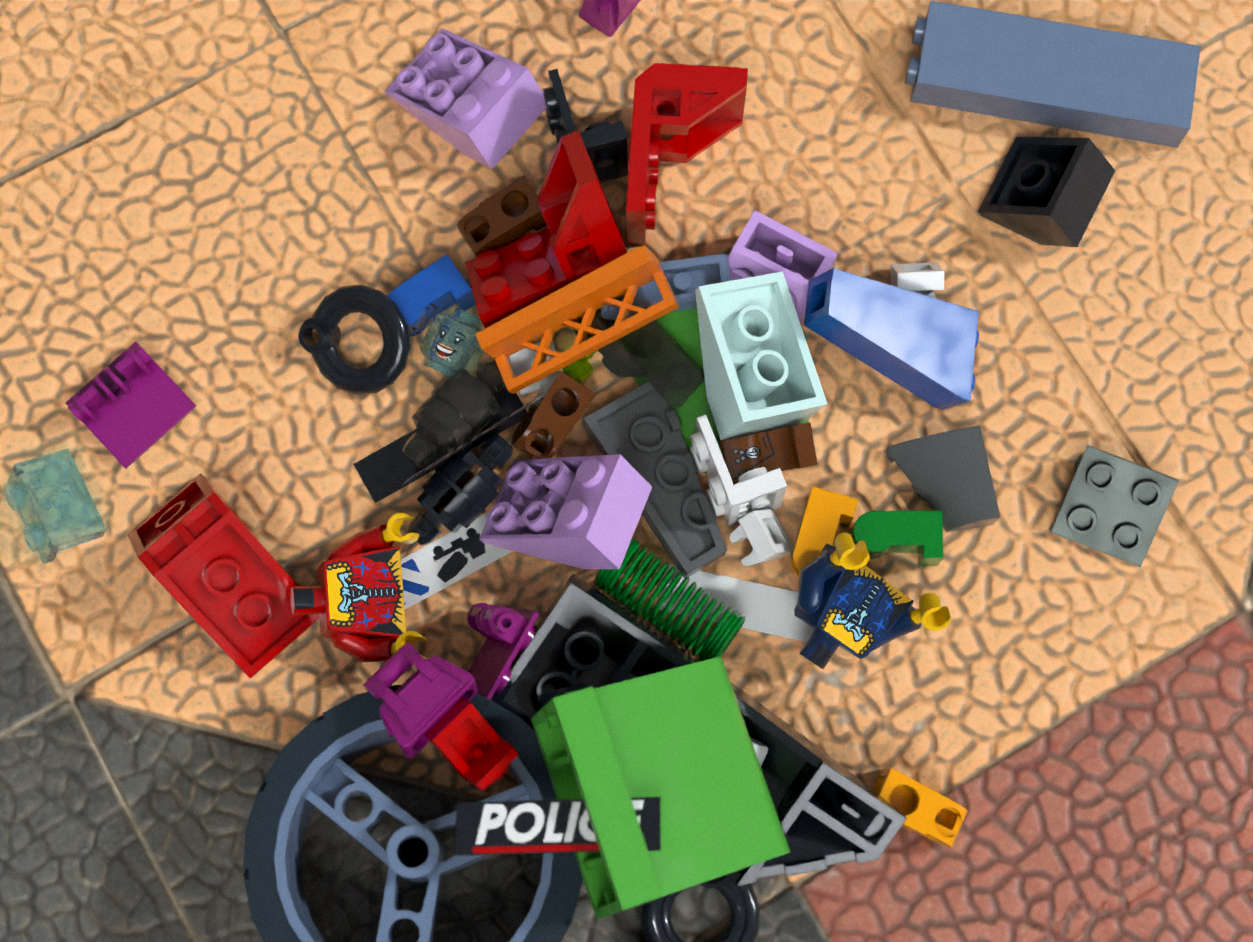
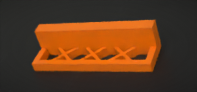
M643 244L479 331L475 335L482 351L495 359L507 390L514 394L670 313L680 306L658 258ZM655 280L664 300L646 309L632 305L638 288ZM625 296L623 302L617 300ZM606 305L620 309L614 326L604 331L591 327L598 309ZM629 312L635 313V315L628 318ZM583 318L581 324L575 322ZM564 327L578 330L572 348L562 353L549 349L556 331ZM588 334L594 335L593 337L586 340ZM541 340L539 346L533 344V343H535V342ZM524 348L537 352L531 369L516 377L508 357ZM546 356L553 357V358H551V359L545 361Z

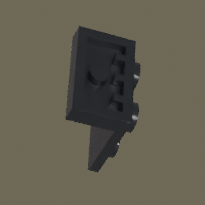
M558 69L548 71L550 87L543 88V94L547 106L545 111L552 136L556 135L557 143H559L561 137L575 132L576 129ZM622 121L612 124L609 122H598L580 132L600 183L628 176L627 136Z

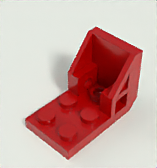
M654 63L635 79L626 202L628 245H645L646 230H655L659 162L687 163L743 124L748 68ZM661 134H674L669 140H662L658 137Z
M579 130L560 138L537 197L540 211L548 228L537 233L526 234L518 241L496 250L482 252L476 258L465 262L478 316L484 328L495 324L627 253L609 202Z
M201 473L128 534L137 557L149 572L250 679L319 619V614L292 615L291 587L299 585L258 541L253 532Z

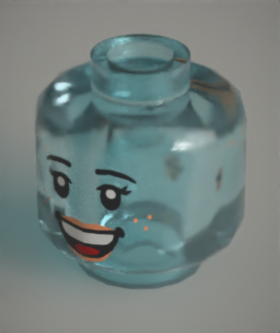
M459 308L455 309L453 315L447 313L436 314L420 346L421 353L427 358L424 365L456 380L459 379L460 374H473L484 353L475 335L481 331L478 328L481 322L480 318Z

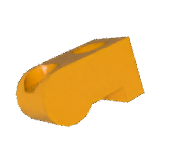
M812 486L791 559L793 572L798 578L800 577L801 570L820 556L826 543L833 546L838 523L851 524L859 499Z
M893 768L881 769L872 790L906 816L907 819L901 827L909 831L912 830L938 844L952 848L967 810L958 803Z

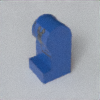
M447 254L393 289L387 295L398 305L408 324L409 337L420 334L426 329L431 318L436 317L454 304H456L461 313L476 305L472 289Z

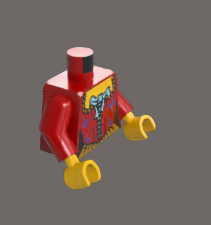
M396 513L388 520L387 525L382 524L357 533L330 551L326 561L322 562L317 570V586L291 587L292 615L319 614L321 637L332 639L337 649L361 662H386L406 642L411 645L416 641L426 642L427 639L419 633L406 631L400 546L392 547L394 541L413 544L418 540V533L413 532L402 536L400 533V527L403 522L413 520L415 517L405 513Z

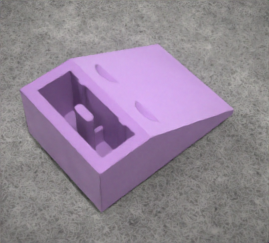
M443 28L427 42L423 50L398 74L397 78L384 91L388 97L461 153L491 169L495 167L547 108L544 94L527 67Z
M755 210L728 256L730 280L783 271L802 327L805 318L809 280L834 268L838 253Z
M620 454L514 460L506 474L496 502L489 512L488 520L479 540L485 544L580 569H620L652 486Z

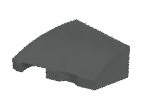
M980 425L933 434L886 448L887 458L891 463L895 461L911 481V488L918 497L925 500L934 511H942L943 528L947 533L994 525L1000 518Z

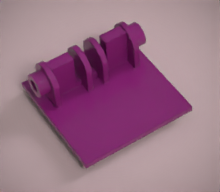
M136 341L65 402L68 406L67 408L87 426L125 469L197 407Z
M476 603L469 609L467 613L469 626L487 637L468 670L475 678L478 688L477 694L491 700L494 694H499L505 688L512 674V669L509 667L518 651L526 649L532 641L536 632L534 623L540 613L507 605L501 607L486 603Z

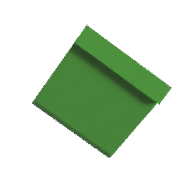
M722 657L707 659L595 689L591 686L552 698L531 718L557 800L583 799L600 852L575 853L596 920L791 852ZM661 797V851H648L630 798Z

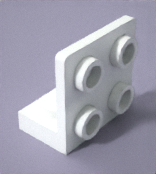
M707 416L697 417L695 433L690 435L693 446L689 447L698 473L707 472L710 489L706 490L714 515L716 517L723 515L727 526L730 527L738 524L739 519L752 511L781 508L787 488L781 469L778 468L767 472L765 467L756 468L742 474L738 478L740 483L733 484Z

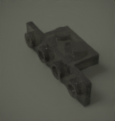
M600 308L596 311L591 327L604 331L614 326L616 320H606V318H603ZM583 318L575 322L581 324ZM657 320L598 350L603 356L601 359L603 365L610 372L619 377H645L673 408L682 407L705 380L702 368ZM588 334L586 340L593 337L594 335Z

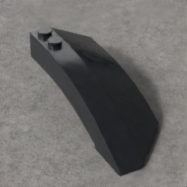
M572 574L536 627L532 641L526 649L520 652L511 666L512 674L507 685L499 694H494L491 700L522 718L535 732L531 718L542 709L538 695L580 682H584L586 688L593 686V689L700 661L661 632ZM731 682L749 736L768 748L767 755L761 765V770L791 852L727 874V876L736 882V886L755 883L757 882L756 879L786 874L788 877L825 870L827 866L855 860L857 863L878 860L906 821V816L817 745Z

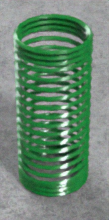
M634 538L631 539L620 569L599 570L594 580L595 587L598 586V589H602V592L607 591L608 596L613 595L615 601L621 599L622 606L628 604L629 611L635 609L636 616L642 614L643 621L649 619L650 626L656 624L657 631L663 629L664 636L670 634L671 641L677 639L678 646L685 643V651L692 648V656L699 653V661L721 657L746 620L745 616L737 613V610L731 613L732 607H728L701 643L710 626L725 606V602H721L708 622L693 639L704 619L717 603L718 597H714L698 621L686 634L693 620L710 598L711 593L707 592L688 620L679 629L687 613L703 593L704 588L700 587L681 615L671 625L678 611L696 588L697 584L693 582L674 610L663 622L669 609L689 583V577H686L681 582L665 608L655 618L662 604L682 578V572H679L674 577L658 603L648 613L654 600L675 573V567H672L666 573L651 598L641 608L645 598L667 570L668 562H665L659 568L641 597L634 603L638 593L661 563V557H658L646 571L654 558V552H651L639 566L648 550L645 547L637 554L640 549V542L635 541ZM628 567L618 585L614 589H612L613 585L616 583V581L620 578L622 573ZM637 569L627 587L623 590V592L619 594L622 586L626 583V581ZM646 571L634 592L627 598L632 587L636 584V582Z

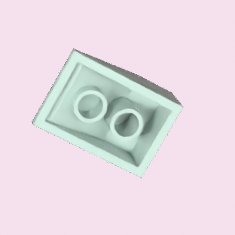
M783 271L699 286L695 290L706 396L721 440L803 423L827 405Z

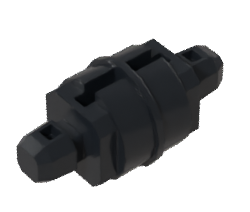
M499 434L490 437L479 447L482 452L478 456L466 446L459 454L454 453L441 467L437 466L436 472L422 486L424 491L417 500L427 511L424 514L419 512L409 524L407 531L408 534L413 532L419 534L417 542L420 545L429 544L442 533L439 530L442 525L454 533L462 526L468 528L481 513L484 514L486 512L485 508L497 497L499 492L496 489L504 480L493 470L498 465L502 468L513 452V447ZM481 467L480 472L476 474L477 470Z

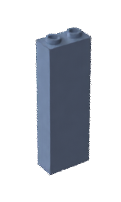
M931 0L926 17L917 16L912 43L919 44L920 48L918 58L910 57L905 84L913 85L910 102L1176 148L1190 130L1201 46Z

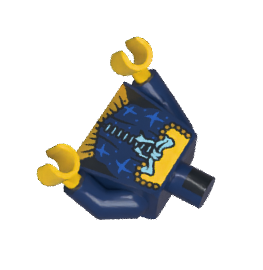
M840 533L836 536L834 540L835 547L826 543L820 556L806 565L800 572L798 598L794 615L812 627L814 632L799 654L821 669L825 668L838 647L862 659L867 657L870 652L892 640L920 629L921 623L928 630L940 631L945 629L951 622L949 608L946 606L941 607L939 596L934 593L924 594L919 600L918 609L912 607L911 605L914 602L912 599L865 566L869 561V552L865 541L861 540L854 545L852 536L848 533Z

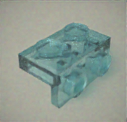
M69 449L14 464L7 484L4 486L6 500L13 511H19L25 524L23 532L26 543L32 552H38L43 564L54 561L58 551L104 536L107 528Z

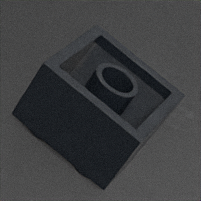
M1016 137L978 213L982 217L1040 245L1078 247L1116 170L1090 138Z

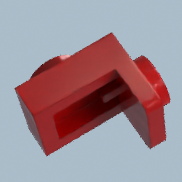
M464 698L455 703L424 734L457 773L479 790H484L490 784L501 779L507 772L509 764L519 754L511 744L499 737L471 702Z

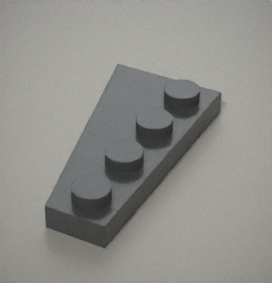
M660 374L583 419L582 425L602 455L620 454L652 486L642 516L685 579L724 556L727 548L707 494H704L696 474L697 467L692 454L688 453L680 431L682 428L676 410H673L666 393L667 386L663 375Z

